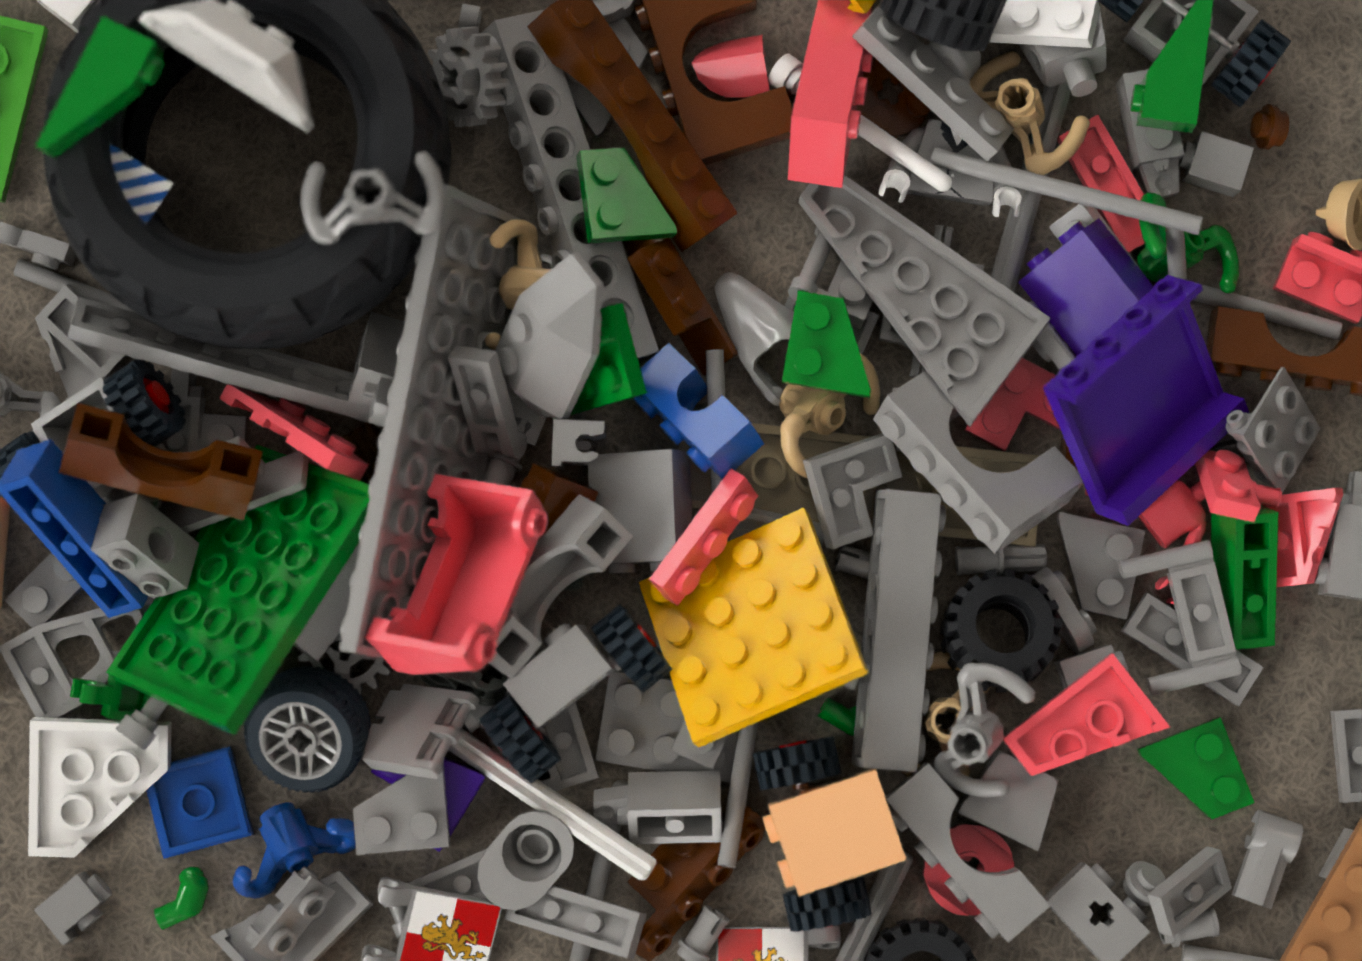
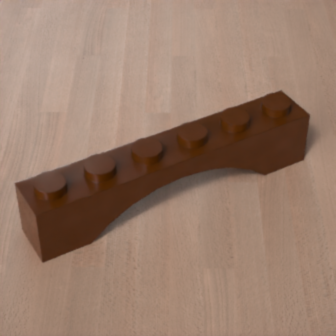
M558 0L549 5L527 26L552 64L567 72L584 85L605 106L621 127L635 150L649 186L676 225L677 234L672 239L681 252L738 214L592 0Z

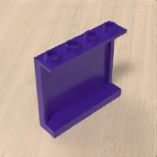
M1167 275L1164 279L1157 282L1153 289L1133 307L1127 309L1103 334L1096 337L1082 353L1068 365L1064 366L1043 387L1096 514L1127 526L1228 433L1226 430V418L1229 413L1235 410L1249 413L1244 398L1223 392L1189 303L1203 291L1201 284Z

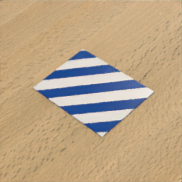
M110 144L112 164L122 192L132 209L147 224L173 183Z

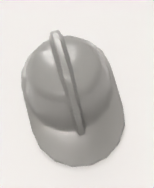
M530 811L519 814L500 832L486 849L479 862L477 879L482 893L491 903L503 909L520 910L535 904L563 874L574 856L575 843L570 829L561 819L548 812Z

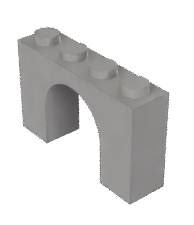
M925 370L889 393L873 420L880 427L882 433L892 440L905 454L913 468L923 474L940 493L943 501L952 507L970 526L974 535L996 554L1069 503L1082 485V479L1076 468L1055 446L1026 466L1013 472H991L968 461L954 445L949 431V422L960 414Z

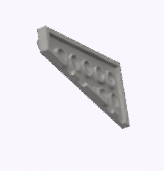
M844 175L842 188L809 183L800 195L798 203L964 421L971 427L1047 326L1050 317L846 175Z

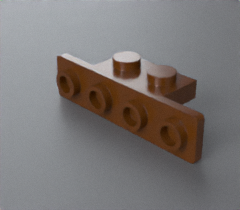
M670 238L622 241L630 254L627 258L673 336H680L701 373L706 375V350H724V364L737 356V349Z
M749 806L745 808L737 862L746 852L754 849L760 843L763 832L766 830L763 818ZM721 842L660 844L650 855L656 860L655 868L646 880H638L632 876L627 881L656 909L643 925L636 950L637 955L647 961H652L655 956L665 952L670 946L675 933L686 921L693 919L700 912L703 901L715 887L722 885L731 876L733 868L717 865Z

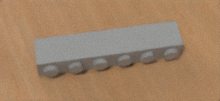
M895 489L876 490L872 526L874 535L871 538L861 649L868 674L861 676L858 683L851 765L862 768L917 772L918 762H922L925 755V737L923 734H920L922 716H926L930 702L929 690L924 688L926 670H930L934 657L933 644L929 642L930 624H934L938 612L937 598L933 596L934 578L939 577L942 566V555L940 551H937L938 532L943 531L946 521V509L944 505H941L940 494Z

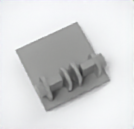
M1280 367L1253 413H1243L1241 410H1235L1229 413L1226 418V430L1234 437L1235 441H1238L1237 448L1243 454L1245 461L1252 466L1257 480L1270 484L1273 488H1281L1282 493L1321 429L1285 367Z

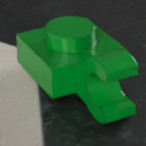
M108 675L107 683L73 678L70 697L80 698L79 702L103 704L101 715L108 719L122 720L126 714L131 716L136 709L140 712L151 697L116 681L110 675Z

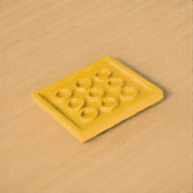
M804 507L728 541L722 553L713 558L700 575V580L695 590L686 595L678 606L665 599L649 578L639 582L663 656L672 667L669 674L692 743L698 748L868 674L811 517Z

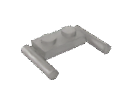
M1209 540L1118 562L1123 579L1168 568L1167 577L1187 660L1191 663V667L1148 677L1147 686L1151 696L1242 674Z

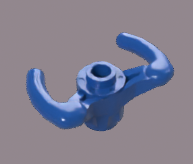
M291 802L271 807L260 816L262 827L259 830L267 847L257 878L251 880V869L247 866H239L233 877V885L238 894L246 898L258 899L272 893L275 890L276 884L287 870L288 872L300 871L303 866L308 867L314 861V855L324 852L338 854L351 852L356 848L354 821L346 818H332L328 820L326 829L308 825L300 808L296 809Z

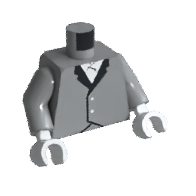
M928 119L925 127L913 129L902 141L904 145L929 162H931L935 147L983 159L944 121ZM1003 145L988 160L1012 167ZM892 158L879 188V195L882 197L886 188L897 189L900 193L898 200L900 203L904 201L906 194L982 206H989L993 201L992 214L995 217H999L1000 206L1002 205L1011 206L1015 211L1014 217H1018L1020 212L1021 194L1016 187L938 167L952 179L951 188L948 191L941 192Z

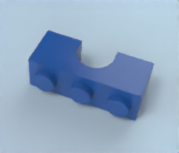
M670 343L665 345L640 368L647 393L636 396L633 400L650 419L657 414L663 420L659 426L677 446L684 441L690 447L686 451L687 455L704 473L711 468L723 480L730 469L736 470L764 445L751 422L723 395L709 407L693 411L695 405L707 394V385L696 368Z

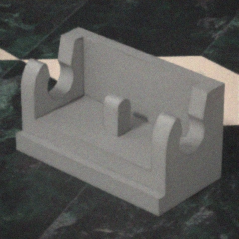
M553 419V468L564 470V465L588 466V462L596 460L599 456L598 453L592 451L583 453L579 450L588 451L591 448L590 442L582 441L584 439L595 441L606 438L607 426L605 421Z

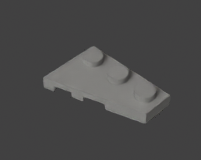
M337 871L321 879V882L336 890V893L327 902L323 912L313 919L297 939L294 947L280 961H318L374 903L343 871ZM279 902L274 906L280 911L284 904ZM262 910L247 917L246 920L210 936L233 961H272L250 948L252 945L245 939L250 932L247 927L253 923Z

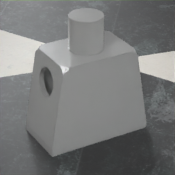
M1100 11L1092 48L1018 44L1043 85L1053 87L1067 82L1071 94L1075 97H1083L1092 93L1098 85L1094 74L1103 72L1107 68L1106 40Z
M996 750L976 779H1003L1009 784L1008 793L1004 796L987 798L964 794L957 804L955 811L1038 851L1048 821L1058 779L1045 772L1030 776L1016 757L1014 758Z

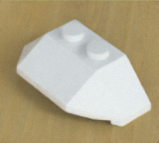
M199 0L143 13L139 22L148 32L306 133H310L314 124L301 63L295 51L291 49L294 41L272 26H269L266 32L250 22L253 15L231 0H228L225 6L216 0Z

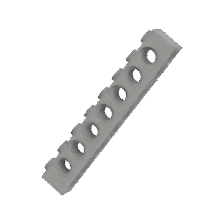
M543 10L494 20L482 33L488 32L491 34L489 46L499 45L501 47V51L497 56L498 62H507V68L501 71V78L509 82V87L501 88L500 93L506 100L505 105L500 106L503 107L509 124L508 135L510 142L518 150L523 165L525 186L532 192L538 209L537 220L543 234L547 235L553 253V268L571 253H580L604 284L603 298L598 299L600 309L623 303L639 362H642L659 352L622 241L588 244L576 155L580 150H590L564 71L552 64L527 27ZM515 59L524 64L527 73L518 68ZM530 102L535 103L539 107L541 115L532 110ZM544 144L549 145L553 149L556 158L546 152ZM559 186L568 192L570 201L561 195ZM573 228L583 235L584 244L577 240Z

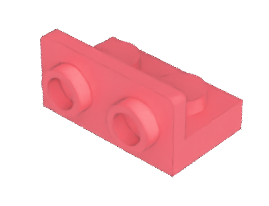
M1309 232L1308 235L1300 234L1291 243L1273 289L1351 323H1359L1362 317V251L1350 250L1349 253L1333 247L1334 241L1331 238L1316 232Z

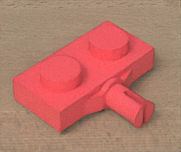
M1209 450L1195 463L1210 513L1254 522L1261 507L1259 503L1278 507L1281 502V488L1256 484L1249 475L1244 458L1228 450H1218L1217 452Z

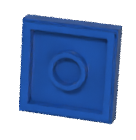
M232 746L171 762L170 769L146 790L163 859L254 835Z

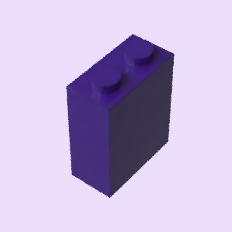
M1099 218L1087 227H1084L1080 221L1073 225L1058 238L1063 246L1054 253L1047 247L1026 264L1031 272L1018 282L1041 312L1050 317L1049 322L1076 356L1082 353L1096 337L1103 334L1127 309L1133 307L1154 287Z

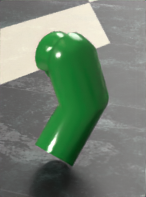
M199 867L185 868L179 875L181 884L176 900L154 909L155 918L162 930L198 915L203 909L209 890L208 879L204 877L203 870Z

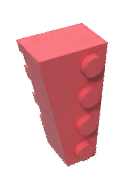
M818 0L791 115L788 180L838 188L843 186L851 138L857 139L861 111H857V105L864 106L868 78H864L863 73H871L874 58L852 36L874 11V4L865 14L849 10L848 6L851 3L849 0Z

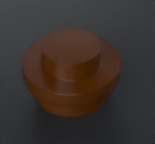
M1266 104L1252 118L1251 136L1255 139L1256 145L1260 149L1269 150L1273 146L1280 147L1283 145L1289 131V115L1286 111H1281L1277 105Z

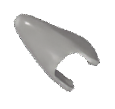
M733 272L724 273L715 284V293L729 335L738 351L740 361L755 385L768 401L775 406H780V397L783 389L757 364V361L776 343L790 338L794 312L771 298L742 276Z

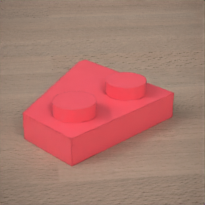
M1343 488L1283 494L1278 507L1261 504L1278 512L1276 588L1314 584L1343 497Z

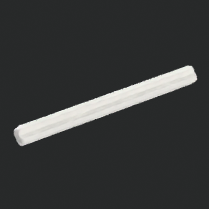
M461 728L459 730L461 733L457 744H451L448 751L535 810L548 812L561 819L570 829L572 835L638 880H646L650 876L656 865L655 858L538 779L533 783L528 782L511 765L508 759Z

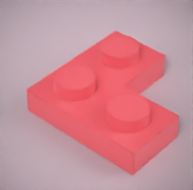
M1022 358L972 426L969 427L967 424L964 431L1002 451H1006L1025 412L1060 430L1043 390V387L1056 375Z

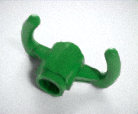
M1145 193L1140 201L1167 207L1164 198L1157 193ZM1139 220L1145 248L1138 253V264L1143 274L1149 280L1159 282L1168 275L1165 226ZM1211 225L1208 229L1200 231L1199 235L1184 232L1186 269L1202 260L1204 253L1216 248L1222 260L1220 290L1226 294L1234 292L1239 279V259L1229 231L1221 225Z

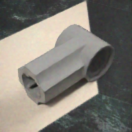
M1257 810L1251 822L1255 823L1251 836L1246 835L1244 847L1247 851L1232 895L1272 909L1286 865L1294 860L1303 836V826L1265 811Z

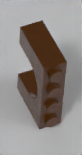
M640 0L641 4L634 6L641 31L650 30L655 47L648 49L656 75L664 72L669 89L661 91L665 107L671 116H678L683 134L705 165L790 139L793 109L785 86L737 101H718L700 93L689 81L683 67L685 49L689 41L699 30L712 23L756 10L757 0Z

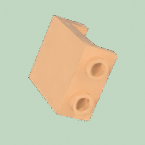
M873 768L824 787L779 802L769 803L768 807L771 814L762 817L771 844L780 841L786 858L777 862L785 887L795 886L798 896L906 860L877 772Z

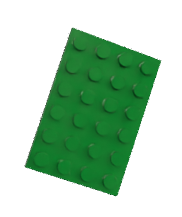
M258 444L254 448L263 451L261 459L265 464L287 456ZM308 463L307 484L303 490L263 504L252 510H247L244 520L229 517L215 524L202 527L194 538L199 543L187 589L153 600L106 673L120 683L236 735L359 544L360 530L365 523L370 500L369 484Z

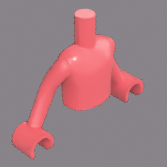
M1177 480L1138 516L1161 547L1166 549L1188 532L1189 534L1183 546L1202 541L1207 522L1206 513L1201 504L1206 499L1201 482L1199 481L1189 488L1184 482ZM1163 576L1159 578L1155 588L1157 590L1164 588L1169 583L1168 577ZM1173 598L1167 599L1166 603L1174 604Z

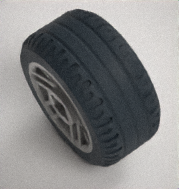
M294 667L274 676L244 723L246 749L249 752L250 758H253L252 762L256 764L257 769L261 770L262 774L266 775L270 781L271 779L275 781L276 785L279 784L282 788L287 787L288 790H295V792H321L343 782V780L350 776L360 761L369 735V729L371 728L369 709L366 702L363 701V696L359 694L358 689H354V685L349 683L346 678H341L340 674H335L334 671L329 672L328 669L320 667Z

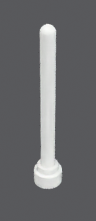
M789 53L783 55L775 63L769 74V84L774 88L785 86L787 93L797 94L803 63ZM861 115L859 136L938 191L945 192L951 188L952 179L948 174Z

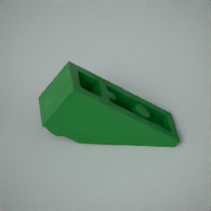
M1196 0L1142 80V85L1134 84L1130 111L1138 112L1136 126L1191 133L1196 127L1213 0Z
M102 16L35 146L46 155L56 158L139 97L147 84L152 86L156 82L162 71L164 60L161 59L163 54L161 48L155 41Z
M1261 504L1254 522L1211 513L1213 560L1236 650L1275 646L1278 512Z

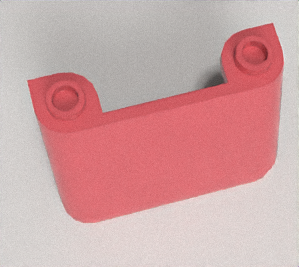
M435 474L427 495L431 499H437L438 518L431 517L427 526L436 535V538L406 609L392 607L389 614L392 620L374 617L365 636L367 641L394 670L411 675L481 670L493 659L496 653L499 634L537 541L544 534L548 522L547 513L543 509L541 501L532 490Z

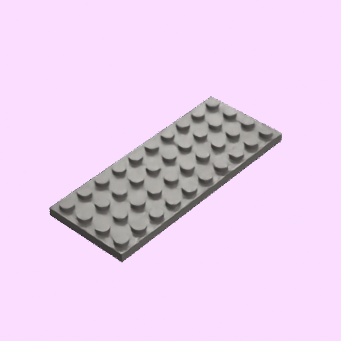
M444 185L446 209L442 225L435 232L422 235L421 244L417 248L415 255L416 270L412 290L409 292L406 300L407 315L403 335L397 345L398 360L394 380L388 390V410L385 425L378 439L379 455L375 475L369 485L370 500L366 520L360 530L359 540L361 545L357 565L350 579L351 595L347 615L341 624L342 639L340 651L383 658L367 641L365 636L374 617L392 620L389 616L392 607L406 609L436 538V535L427 526L431 517L438 518L437 499H431L427 495L435 474L482 481L490 462L489 454L478 453L474 448L448 356L456 346L492 350L485 343L486 336L491 332H496L502 336L512 309L507 308L501 298L499 285L502 276L511 267L517 265L518 241L516 236L505 246L497 249L491 246L489 238L500 225L509 220L520 218L449 185Z

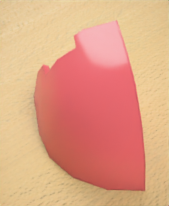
M762 35L718 43L704 49L694 57L692 66L698 80L716 94L727 98H746L770 91Z

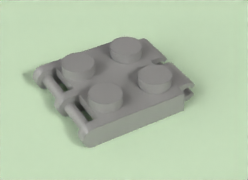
M404 684L400 691L390 690L375 716L376 719H381L380 724H371L361 758L374 770L438 779L442 772L441 765L451 744H457L461 737L459 730L464 725L468 712L475 710L480 700L470 692Z

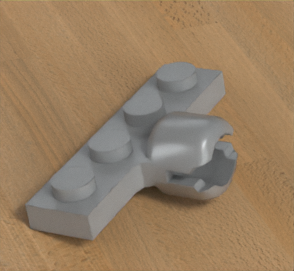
M880 6L868 16L852 36L984 160L988 161L1014 130L1005 121L1002 114L991 108L970 86L971 78L981 65L980 51L957 50L933 41L929 45H925L909 30L892 21L882 11Z

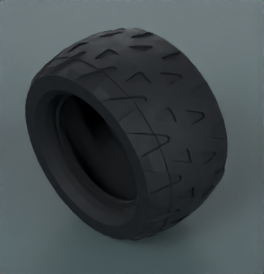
M99 0L79 24L77 34L65 48L56 66L48 90L43 130L102 16L155 41L163 51L161 59L164 60V64L158 79L152 86L147 84L139 97L59 156L52 158L43 152L46 180L53 208L60 225L69 238V243L92 276L116 299L144 319L187 339L230 349H271L309 342L345 327L380 304L416 265L415 255L417 248L421 244L422 234L416 233L412 227L401 221L350 226L340 236L339 240L333 244H321L314 241L308 231L295 240L279 247L254 253L233 254L203 249L176 237L166 226L157 209L147 224L141 220L127 201L117 181L112 164L110 144L146 166L147 141L159 107L171 89L200 64L148 32L139 22V19L144 12L199 0ZM216 0L224 6L228 2V0ZM231 0L253 15L250 21L252 24L265 32L269 26H272L294 41L291 49L296 54L307 57L326 68L349 90L355 107L358 125L357 153L351 175L357 170L371 171L374 168L384 172L392 183L395 192L423 209L428 201V193L424 178L414 161L418 153L428 152L440 170L444 185H449L451 166L449 121L446 104L437 77L420 41L387 0ZM351 175L345 189L349 186ZM343 191V193L341 194V196H340V198L338 199V201H337V202L335 203V205L333 206V208L327 213V215L325 216V218H326V217L341 203V201L345 198L344 191ZM371 192L366 196L365 202L367 205L377 202L375 197L381 198L382 195L378 192ZM396 204V209H401L408 214L409 211ZM350 209L346 214H351L353 212Z

